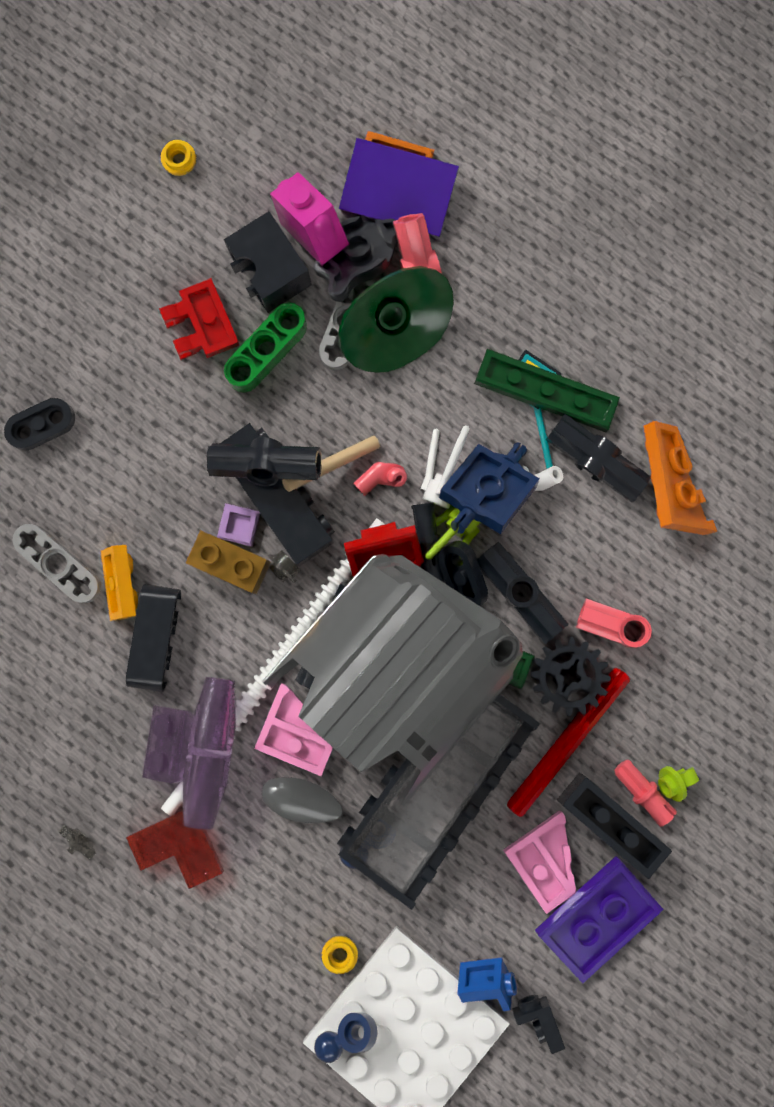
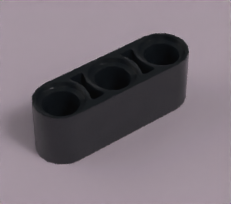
M149 584L142 586L126 672L127 687L164 692L167 682H164L165 670H169L173 649L172 646H169L171 634L175 635L179 611L175 610L177 599L181 600L180 589Z

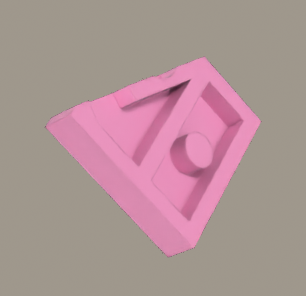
M281 683L254 749L322 776L333 747L298 717L303 703L286 684Z
M560 810L503 850L546 914L576 893L574 875L571 870L570 846L567 842L565 828L566 818Z

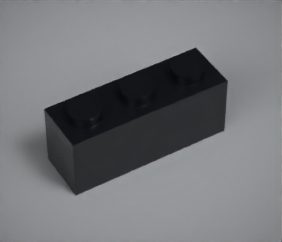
M580 772L557 798V801L648 880L672 852L668 846Z

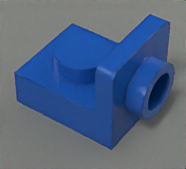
M502 957L461 962L457 994L462 1003L498 999L502 1010L509 1011L511 1010L512 996L517 994L516 978L513 972L508 971Z

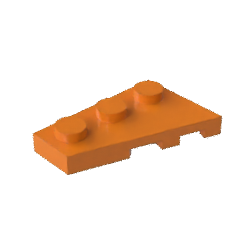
M658 421L644 425L645 447L649 456L651 482L654 486L660 527L700 535L717 532L714 521L706 520L700 503L706 501L702 489L696 490L690 478L689 472L693 466L678 427Z

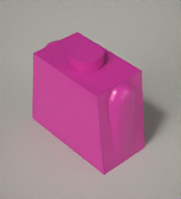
M299 172L291 178L281 181L277 189L270 193L280 224L321 265L325 264L349 245L334 206Z

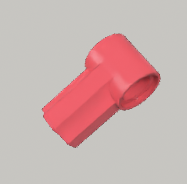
M422 213L410 214L393 221L402 256L400 260L401 269L424 266L436 269L442 274L436 252L431 247L424 215Z
M587 598L576 625L577 629L630 648L645 645L652 633L651 625L646 618L640 615L629 614ZM629 621H634L641 627V636L635 642L629 641L624 635V627Z

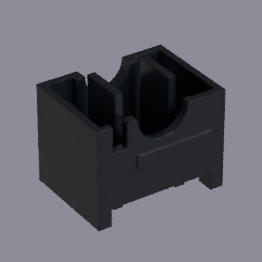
M270 211L224 239L229 254L233 259L230 265L234 273L236 274L240 271L241 273L245 271L255 272L254 277L250 280L252 285L247 287L246 290L250 298L257 296L267 313L312 285L308 269Z

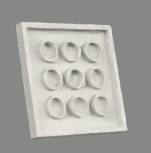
M396 926L304 1038L303 1044L315 1053L314 1043L321 1033L333 1031L338 1034V1026L344 1016L349 1013H366L374 1019L377 1025L378 1035L374 1046L364 1053H350L343 1049V1053L338 1060L326 1064L376 1107H443L510 1023L509 1020L485 1000L462 1003L457 994L459 978ZM362 1026L359 1028L358 1035L361 1039L364 1036V1029Z

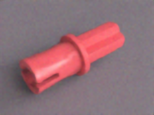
M630 760L621 762L614 771L617 778L634 795L633 802L640 804L656 821L658 826L662 827L674 818V815L677 814L676 809L657 790V784L654 781L649 783Z

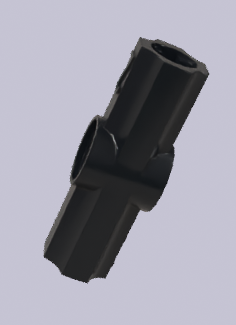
M566 414L563 415L546 438V441L574 460L579 470L584 468L593 475L591 477L597 482L603 481L631 503L643 492L651 479L650 475L622 456V451L612 441L598 434L593 435Z
M268 437L256 438L251 442V445L212 443L211 446H208L206 455L209 476L247 478L251 483L260 486L274 485L278 479L318 480L322 469L320 447L282 446L277 440Z
M500 542L490 547L477 559L480 569L544 645L569 625L540 591L536 581L523 571ZM522 583L530 588L531 598L529 601L521 603L514 599L512 588L516 584Z

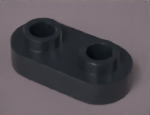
M49 398L11 416L5 424L4 436L7 442L17 449H34L69 432L75 423V412L64 400ZM62 412V421L54 424L52 422L53 414ZM24 427H29L31 430L30 436L22 439L20 431Z
M453 541L440 551L438 556L439 566L445 583L481 607L488 599V589L476 554L465 542Z

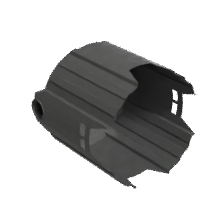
M381 554L372 556L262 682L272 688L282 676L298 664L305 668L315 678L298 717L360 772L399 751L417 767L409 785L397 798L399 800L398 803L405 806L513 679V671L523 655L522 643L500 619L402 555L388 557Z

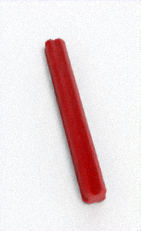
M614 668L608 676L611 677V681L601 683V687L608 692L606 697L600 695L595 697L599 707L594 708L587 704L585 705L586 715L578 712L507 802V807L519 817L525 815L630 682V677L624 671Z

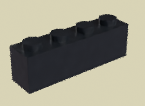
M249 423L220 444L251 445L254 439L268 437L262 427L256 431L251 423ZM235 477L298 567L334 543L330 535L335 531L323 514L316 518L309 506L314 501L303 485L288 492L283 485L282 479H278L276 484L271 486H260L251 483L247 478Z

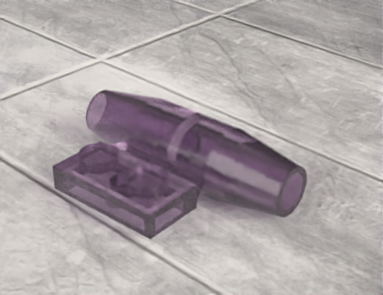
M213 677L205 678L194 715L188 710L153 706L142 778L166 783H180L183 781V826L206 830L213 829L226 790L236 729L235 681Z

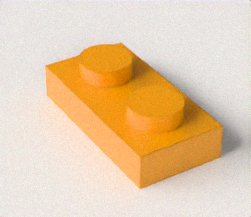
M115 545L101 550L110 621L136 616L135 610L138 607V595L136 590L132 589L131 574L133 572V560L131 555L127 553V546Z

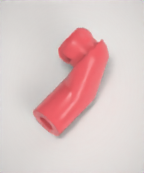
M376 462L353 484L366 496L378 484L401 487L407 480V474L401 465Z

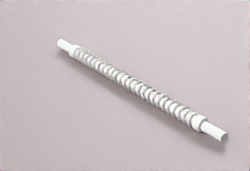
M376 518L369 528L384 525V523ZM347 558L345 561H339L341 564L339 569H333L335 572L333 577H327L329 583L321 585L323 591L315 593L316 601H309L310 609H303L304 617H298V625L291 626L292 633L284 635L286 641L278 643L280 649L272 651L274 657L266 659L268 665L260 667L261 675H254L255 683L247 685L249 691L241 693L243 699L235 701L237 707L229 709L231 715L223 717L225 723L217 725L218 732L216 734L211 733V742H204L206 748L205 750L198 751L199 758H193L192 767L187 766L181 773L183 779L161 807L165 813L173 816L193 788L201 786L205 780L204 773L211 772L209 766L217 764L215 758L223 756L221 751L223 748H229L228 740L236 738L234 732L242 730L240 724L248 722L246 716L248 714L253 715L254 711L252 708L260 706L258 700L266 698L264 692L267 689L272 690L270 686L263 684V679L330 605L339 584L352 580L350 578L352 572Z

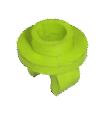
M666 766L659 771L658 786L664 796L680 802L687 797L686 788L700 780L694 767L687 770L682 768L676 771L672 767Z

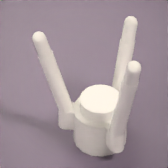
M463 426L443 475L436 473L434 479L433 474L440 431L438 429L433 430L425 479L420 488L425 490L422 499L449 509L450 504L439 498L440 490L453 473L468 435L469 426Z

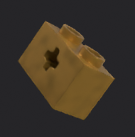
M201 530L186 561V564L254 594H257L271 563L263 557Z

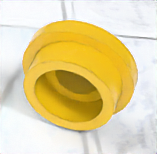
M172 140L163 148L161 162L168 173L182 176L194 168L196 154L189 143L183 140ZM176 154H183L185 159L183 162L176 164L173 162V157Z
M335 936L325 943L322 949V962L330 972L345 974L351 971L357 963L358 949L350 938ZM338 948L344 949L347 957L341 961L336 960L333 956L334 950Z

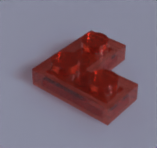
M195 805L126 837L140 871L174 856L189 889L224 872Z

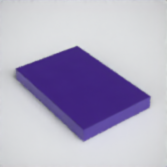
M356 138L339 209L380 220L390 218L398 220L406 215L422 213L426 220L428 233L440 237L459 166Z
M615 856L539 925L535 931L571 972L584 983L664 909L621 860Z

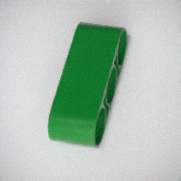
M290 302L278 306L228 359L224 367V374L234 390L246 393L255 389L303 338L307 331V323L300 306ZM289 316L297 317L299 324L294 329L289 330L281 326L285 318ZM268 341L275 344V349L271 354L265 356L257 353L258 347L263 342ZM241 367L251 369V374L245 381L234 380V373L237 369Z

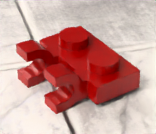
M212 278L180 290L179 294L182 301L159 308L167 329L184 322L187 318H190L196 333L173 340L180 360L195 355L202 349L206 358H210L239 346V341Z

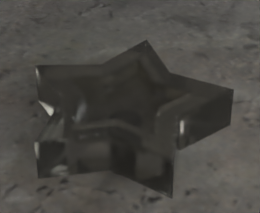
M65 825L61 828L59 833L69 844L67 851L70 854L78 851L91 860L96 854L93 848L95 843L87 838L78 828L72 829Z

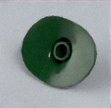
M416 266L403 268L391 273L368 287L352 302L341 321L338 330L339 347L344 358L356 368L367 372L381 373L399 369L425 354L441 339L452 316L454 299L453 290L448 279L436 269Z

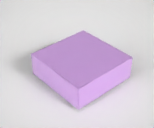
M225 503L217 538L253 547L260 512Z

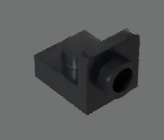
M529 995L519 1000L518 1007L512 1008L516 1024L521 1025L532 1021L539 1043L547 1042L551 1054L565 1050L547 997L539 998L538 995Z

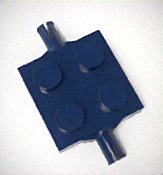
M517 442L507 455L495 453L478 444L440 490L439 498L460 511L455 520L451 522V527L454 531L458 529L457 533H464L473 520L481 522L499 534L505 530L537 488L540 480L537 476L524 470L518 463L527 453V448L524 445L520 448L521 443Z

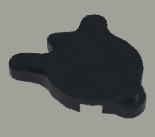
M357 216L340 222L349 245L325 264L321 265L316 261L313 265L317 276L329 280L328 291L332 300L337 302L344 301L349 296L351 290L358 284L371 280L386 270L393 259L395 247L398 243L393 221H396L395 219H375L376 223L362 221L361 216ZM300 244L302 250H303L304 252H306V253H309V252Z

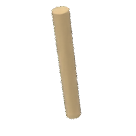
M371 436L321 460L322 469L320 477L379 449L378 439L375 436ZM282 479L283 485L288 492L313 481Z

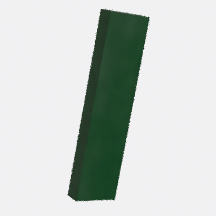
M487 349L474 382L475 385L563 417L566 414L578 423L605 433L610 428L620 399L618 396Z

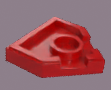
M396 522L360 530L361 539L344 543L353 577L372 556L384 554L388 557L402 555L419 567L424 562L415 525L397 529Z

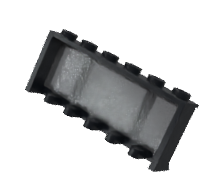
M499 694L405 806L400 805L397 798L409 785L417 767L407 758L400 768L393 764L381 780V783L386 787L378 799L371 795L359 811L364 816L361 823L356 829L349 825L337 842L342 847L338 855L412 910L416 905L415 900L426 884H429L435 877L437 868L446 855L455 848L459 841L458 838L466 826L475 819L484 800L497 787L504 771L511 761L517 758L522 750V745L531 732L536 730L541 723Z

